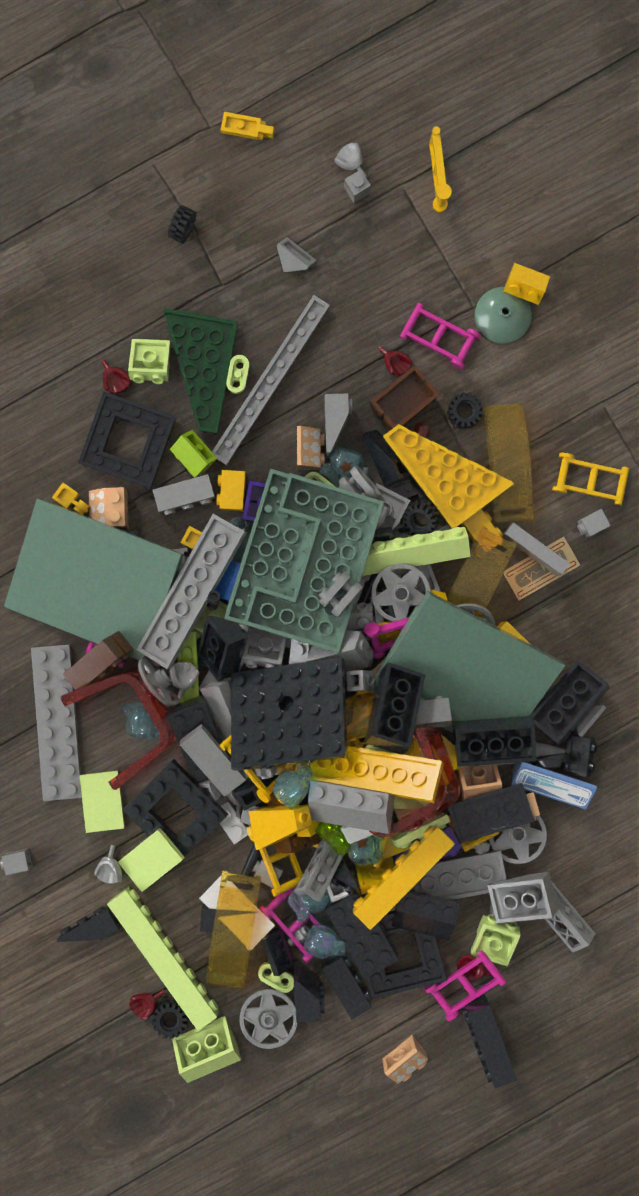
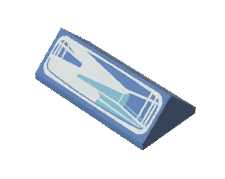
M525 762L513 765L512 786L523 783L524 789L582 809L587 808L597 789L595 785Z

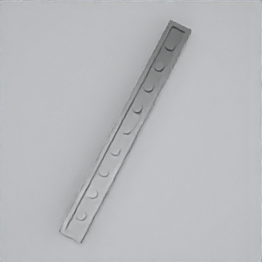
M313 295L213 449L212 453L217 457V460L226 466L328 311L330 305Z

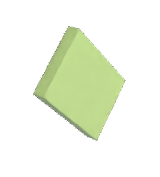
M119 770L80 775L86 833L125 828Z
M159 828L120 859L118 864L143 892L185 857L163 830Z

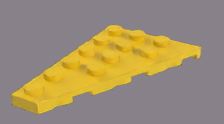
M399 424L383 436L433 505L437 507L436 509L439 510L451 529L459 526L514 484L511 480Z

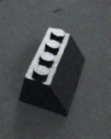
M531 716L453 721L457 767L536 761L535 723Z
M295 959L294 995L296 1022L321 1021V1014H325L324 983H320L319 976L302 961Z

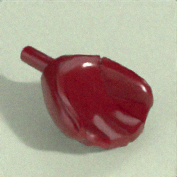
M382 346L378 348L385 355V366L390 374L402 376L410 369L412 360L401 351L388 352Z
M102 360V364L105 367L103 372V387L105 391L113 394L125 391L132 382L129 374L122 368L109 367L107 361Z
M472 954L462 956L457 963V970L477 957ZM482 962L464 973L469 982L477 981L484 975L493 977L486 970Z
M163 989L154 996L151 993L136 994L130 998L129 1007L142 1020H147L156 1010L157 1003L155 1000L166 992Z

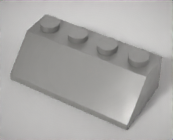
M313 780L310 782L308 804L313 821L390 834L395 796L384 792Z

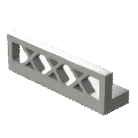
M330 824L295 890V893L298 895L307 894L315 901H321L349 845L340 829L341 825Z
M552 882L559 910L553 918H546L545 920L573 953L589 946L596 933ZM557 922L563 923L566 929L560 928ZM570 937L576 938L579 943L574 945Z

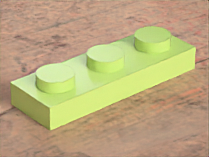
M442 812L391 839L396 847L406 848L412 844L411 841L417 838L421 840L424 837V831L429 826L434 827L437 825L441 830L444 829L446 824L450 822L449 817Z

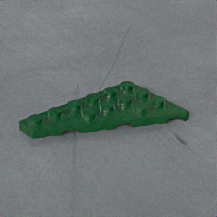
M164 308V314L198 430L218 435L238 321Z

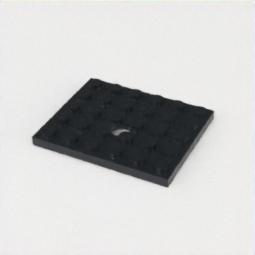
M342 657L231 674L232 770L348 757L345 670ZM292 697L293 705L288 711H282L280 707L282 699Z

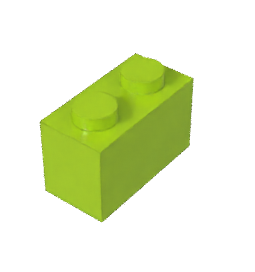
M193 430L181 435L170 448L175 457L180 460L194 478L205 473L217 460V457Z

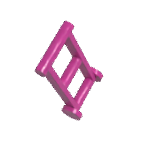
M417 303L400 334V338L406 340L408 337L450 359L452 366L463 370L465 367L463 361L475 339L480 340L481 334L473 329H468L466 332L424 310V306ZM420 314L440 324L431 343L411 333ZM447 328L467 338L458 356L438 347Z
M409 618L381 626L374 622L365 625L364 632L366 636L370 637L373 658H382L385 655V651L391 650L397 640L379 644L377 635L398 629L402 631Z
M292 888L278 895L266 908L261 906L259 910L269 920L272 918L302 952L304 955L302 959L308 964L334 937V934L331 931L326 932L295 896L297 894L295 893L296 889ZM288 896L303 912L289 928L273 912ZM309 919L323 937L307 952L293 934Z
M483 950L477 953V958L449 975L447 981L428 985L424 988L426 993H432L447 1013L445 1016L447 1021L456 1018L460 1013V1008L497 984L503 986L507 982ZM483 962L494 979L478 990H475L464 973ZM457 978L469 995L451 1007L439 990Z

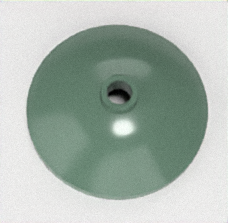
M497 287L486 292L478 301L474 315L479 332L487 340L497 344H509L520 339L528 330L532 318L529 302L503 292L504 287ZM503 309H506L508 311L507 315H504L502 313Z

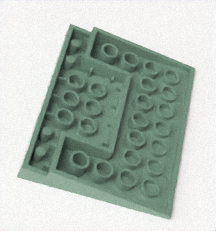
M270 469L224 619L339 653L355 597L342 613L336 617L331 613L335 607L330 603L324 607L319 602L321 599L319 594L325 587L331 588L334 584L332 579L338 572L341 574L346 572L351 577L347 582L352 586L356 582L360 584L384 502L292 473L287 474ZM341 588L334 597L341 601L348 592Z
M37 498L4 607L97 644L120 631L133 647V650L128 653L130 657L140 660L145 655L137 651V648L178 577V570L184 554Z
M427 591L420 605L416 606L375 675L374 691L370 692L376 694L380 671L388 662L425 674L421 698H424V700H431L436 696L449 698L452 722L451 726L442 728L453 733V721L530 716L566 665L556 657Z

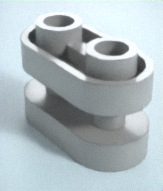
M357 465L350 470L351 478L344 476L339 480V488L374 499L381 495L376 485ZM356 483H358V484L361 486V488L364 490L363 493H362V492L359 490V488L355 485Z
M338 572L332 579L334 584L331 588L325 587L319 594L321 598L319 602L324 607L328 603L335 607L331 613L336 617L342 613L363 588L358 582L354 586L347 581L351 576L346 572L343 574ZM343 588L348 593L339 601L334 596Z

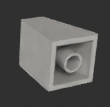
M345 630L339 653L311 646L306 661L311 662L342 657L346 673V671L368 668L369 662L373 659V649L360 631Z

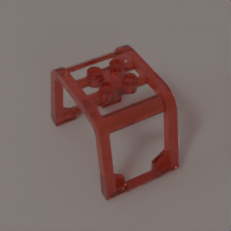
M139 672L119 674L61 696L63 705L69 706L105 689L126 682L134 688L160 735L158 745L136 763L111 779L108 783L113 790H117L170 746L175 738L167 717V707L150 692Z
M418 728L414 730V736L425 758L437 760L432 746L435 748L440 761L444 763L443 769L450 787H446L441 773L434 803L424 806L397 823L392 820L390 834L369 831L373 835L388 837L396 833L414 831L422 827L423 822L432 821L439 817L440 812L449 808L457 801L460 795V784L438 728Z

